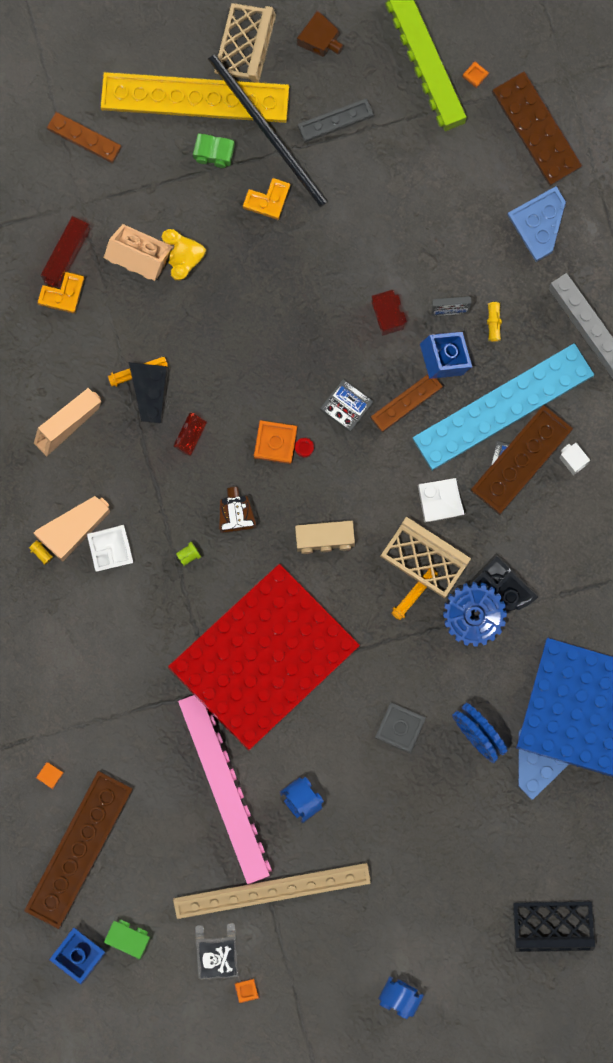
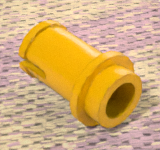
M37 540L29 547L30 553H34L46 565L52 560L53 556L42 546L43 543Z

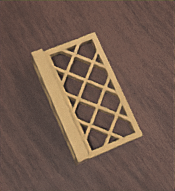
M231 4L218 58L222 63L226 60L230 61L232 66L227 70L233 77L251 79L252 82L259 83L276 17L273 7L259 8ZM235 10H242L245 13L238 20L234 18ZM255 13H261V19L254 23L250 16ZM248 18L252 25L243 30L239 23ZM237 25L241 32L231 37L229 34L230 29ZM255 28L257 35L249 40L246 33ZM244 35L248 42L238 47L235 40ZM233 42L237 49L227 54L225 48ZM250 45L253 51L245 57L242 50ZM240 53L243 59L234 64L230 58ZM246 62L249 66L247 73L239 72L237 68Z
M408 517L404 519L402 525L380 556L443 598H446L471 560L470 557ZM402 531L409 535L410 542L400 544L399 535ZM423 544L426 548V553L416 554L414 545ZM411 545L413 555L403 557L401 547ZM398 548L400 558L393 559L386 554L390 549ZM430 555H440L443 563L432 565ZM427 556L429 566L419 567L417 558ZM414 558L416 568H406L404 560ZM454 564L460 568L457 574L448 575L447 565ZM444 566L446 576L435 578L433 568ZM430 569L432 579H423L420 570ZM447 580L448 587L445 592L437 588L436 581Z

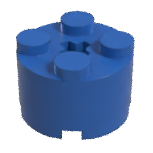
M306 777L303 779L297 778L280 791V795H285L287 798L284 802L296 818L301 817L300 822L302 823L319 812L324 802L318 793L314 794L310 787L312 785Z
M389 977L378 998L381 1001L379 1005L388 1010L391 1008L397 1010V1014L405 1019H408L409 1016L414 1017L424 994L421 993L419 996L416 994L418 990L400 980L393 982V977Z

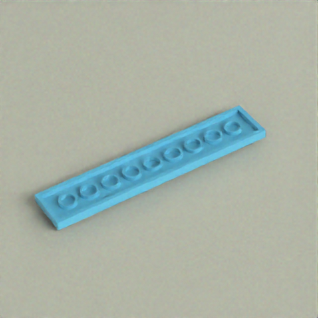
M574 343L419 433L412 439L433 471L536 411L543 405L548 404L594 377V373Z

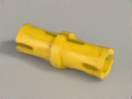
M490 302L488 303L489 316L487 319V325H489L488 340L497 342L501 340L500 325L502 324V319H500V303Z

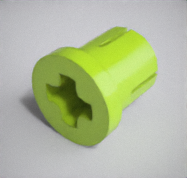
M189 542L188 546L176 553L184 566L196 558H201L200 553L192 542Z

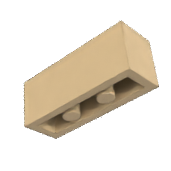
M353 521L295 526L297 552L301 551V554L313 553V550L331 552L334 548L346 551L351 550V547L355 546Z

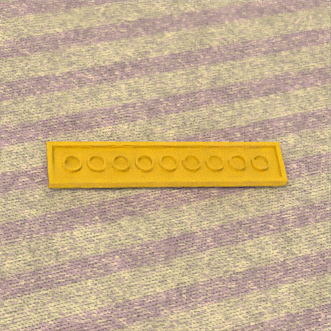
M104 72L101 110L253 120L224 80ZM236 81L266 121L287 122L289 85Z

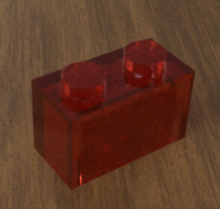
M389 290L371 296V303L382 336L403 330L404 323H407L404 312H400L399 305H401L398 294L395 295L394 290Z

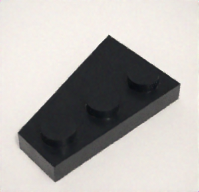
M128 362L141 421L161 423L167 366Z

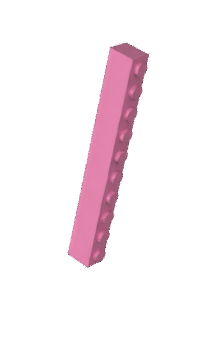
M195 695L178 701L247 884L249 885L270 877L268 872L272 871L268 860L264 861L262 857L265 851L261 842L257 843L255 835L258 834L254 823L250 825L247 818L251 816L247 805L243 806L241 799L244 798L241 788H236L234 780H237L233 769L229 770L227 762H230L226 750L222 752L220 744L223 743L219 732L215 734L213 726L216 723L213 715H208L206 707Z

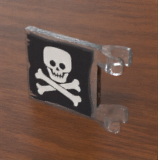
M227 924V938L204 939L203 925H197L195 932L198 979L238 977L235 924Z

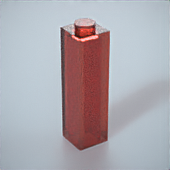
M73 216L71 217L41 273L46 285L50 287L55 285L60 288L65 272L69 271L90 231L88 223Z

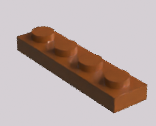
M57 112L47 126V130L112 164L121 150V145Z
M426 375L373 414L371 419L383 433L441 390L443 386L436 378L429 379V375Z

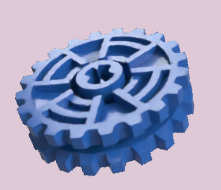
M472 582L471 586L465 583L462 589L455 588V594H450L448 596L450 601L445 602L444 608L447 611H443L444 618H447L444 621L445 626L450 627L449 634H455V640L458 642L463 640L464 645L467 646L469 643H473V646H478V643L486 645L489 639L494 641L495 634L500 635L502 632L500 627L506 624L503 618L507 617V612L503 610L505 603L500 601L501 595L499 593L495 594L493 587L486 588L485 583H482L480 586L476 582ZM472 610H475V612L479 611L478 618H475V616L473 618L470 617Z
M465 703L462 706L463 713L456 711L452 715L453 719L474 748L488 759L489 762L495 763L498 760L497 753L504 755L508 751L507 747L499 737V734L481 713L469 703Z

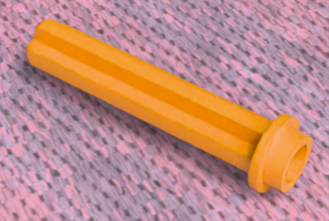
M160 357L143 364L167 366V361L165 357ZM130 368L115 374L112 372L108 376L111 387H118L117 384L132 380Z
M428 569L422 578L425 580L432 579L431 570ZM418 582L396 608H392L391 614L398 620L404 619V614L427 587Z

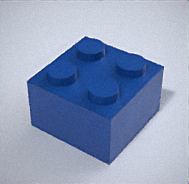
M463 332L429 335L420 343L429 379L462 376L472 368Z
M73 928L49 960L79 984H83L105 956L106 952L77 929Z

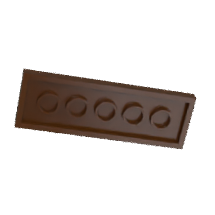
M524 71L492 90L493 95L549 186L582 167Z
M543 405L472 487L471 492L501 515L572 432L573 428Z

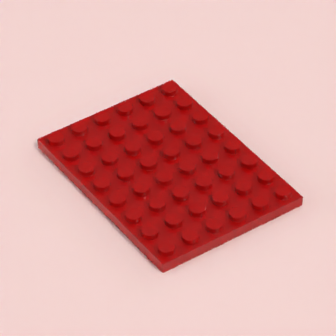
M278 564L168 666V669L250 751L355 652L360 645Z

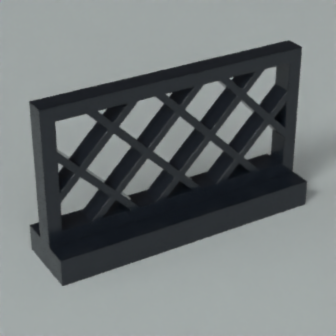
M592 901L513 903L515 952L594 950ZM540 907H545L551 912L544 920L536 913ZM559 907H565L570 911V914L564 920L556 913ZM579 907H588V915L584 919L575 912ZM518 908H526L531 914L523 920L518 915ZM572 914L580 921L575 929L566 923V920ZM533 915L541 922L535 930L526 923ZM552 915L561 922L555 929L546 923ZM543 924L552 932L548 937H541L537 933ZM563 924L571 931L567 937H561L556 932ZM584 924L589 929V937L580 936L576 930ZM523 925L532 932L527 938H519V929Z

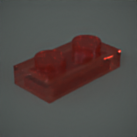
M189 413L173 447L191 456L207 422L196 414Z

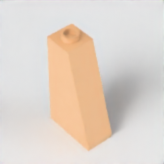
M87 388L38 427L34 444L46 457L99 409L101 400L98 394Z
M94 496L40 527L34 532V535L63 562L87 537V534L91 533L110 513L109 504L102 497L98 499Z

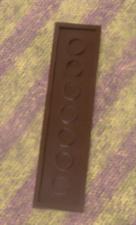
M99 771L97 772L24 910L25 912L60 929L133 790L132 788Z

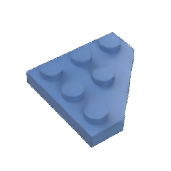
M557 187L548 190L507 214L535 262L553 252L566 203Z
M519 749L518 787L533 800L569 764Z

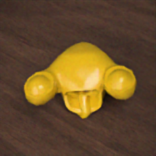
M168 229L163 232L161 237L164 243L174 245L173 250L170 251L168 263L173 267L171 269L172 278L181 281L202 260L206 249L200 243L183 237L175 230Z

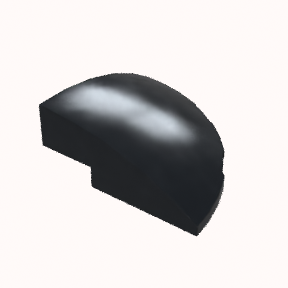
M497 553L468 583V586H471L472 582H476L478 586L485 583L488 589L493 587L494 593L501 595L500 601H504L505 608L503 610H506V612L515 609L520 610L538 598V595Z

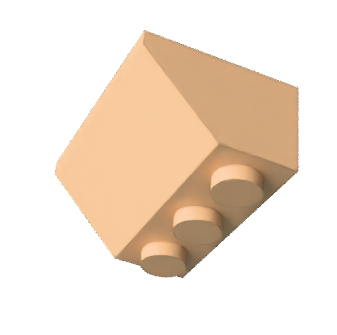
M122 224L109 239L104 258L113 264L123 266L131 272H136L147 279L155 281L161 274L170 256V251L173 250V246Z

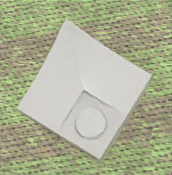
M456 478L418 485L424 523L464 515Z
M124 525L87 534L95 571L133 563Z

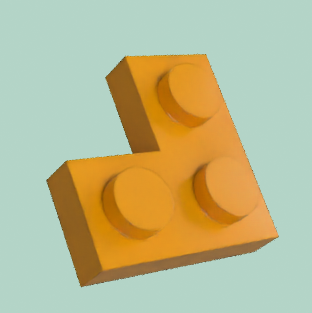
M272 178L267 195L249 189L243 209L278 220L290 188V183Z
M65 272L61 290L42 285L38 305L75 314L84 276Z

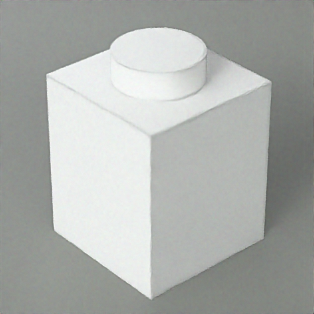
M577 443L572 446L570 444L565 446L561 450L562 454L559 457L573 476L590 462V459Z

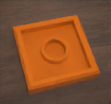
M260 420L254 458L291 464L297 426Z

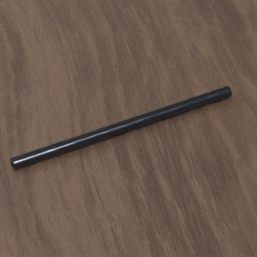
M213 54L208 58L209 62L319 207L324 206L327 203L326 199L217 55Z

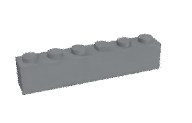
M566 273L553 281L549 290L613 378V337Z

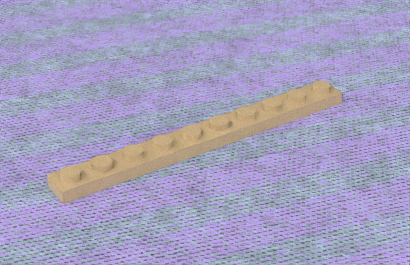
M365 863L173 898L176 917L180 919L371 883L368 865Z

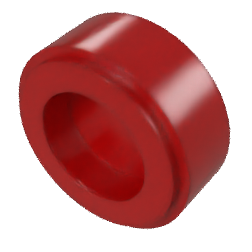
M308 438L299 439L295 444L296 454L302 458L312 455L314 451L313 442Z

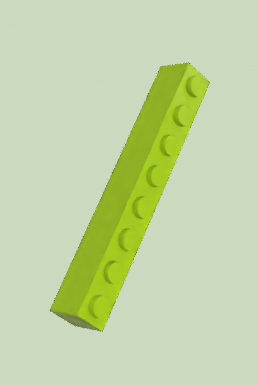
M387 0L385 3L388 13L392 12L394 17L392 19L393 24L401 33L400 40L403 45L407 46L408 58L416 66L414 67L416 76L418 78L421 77L423 82L421 84L422 89L430 97V107L438 115L436 116L438 125L443 127L444 131H448L465 124L466 115L414 0Z

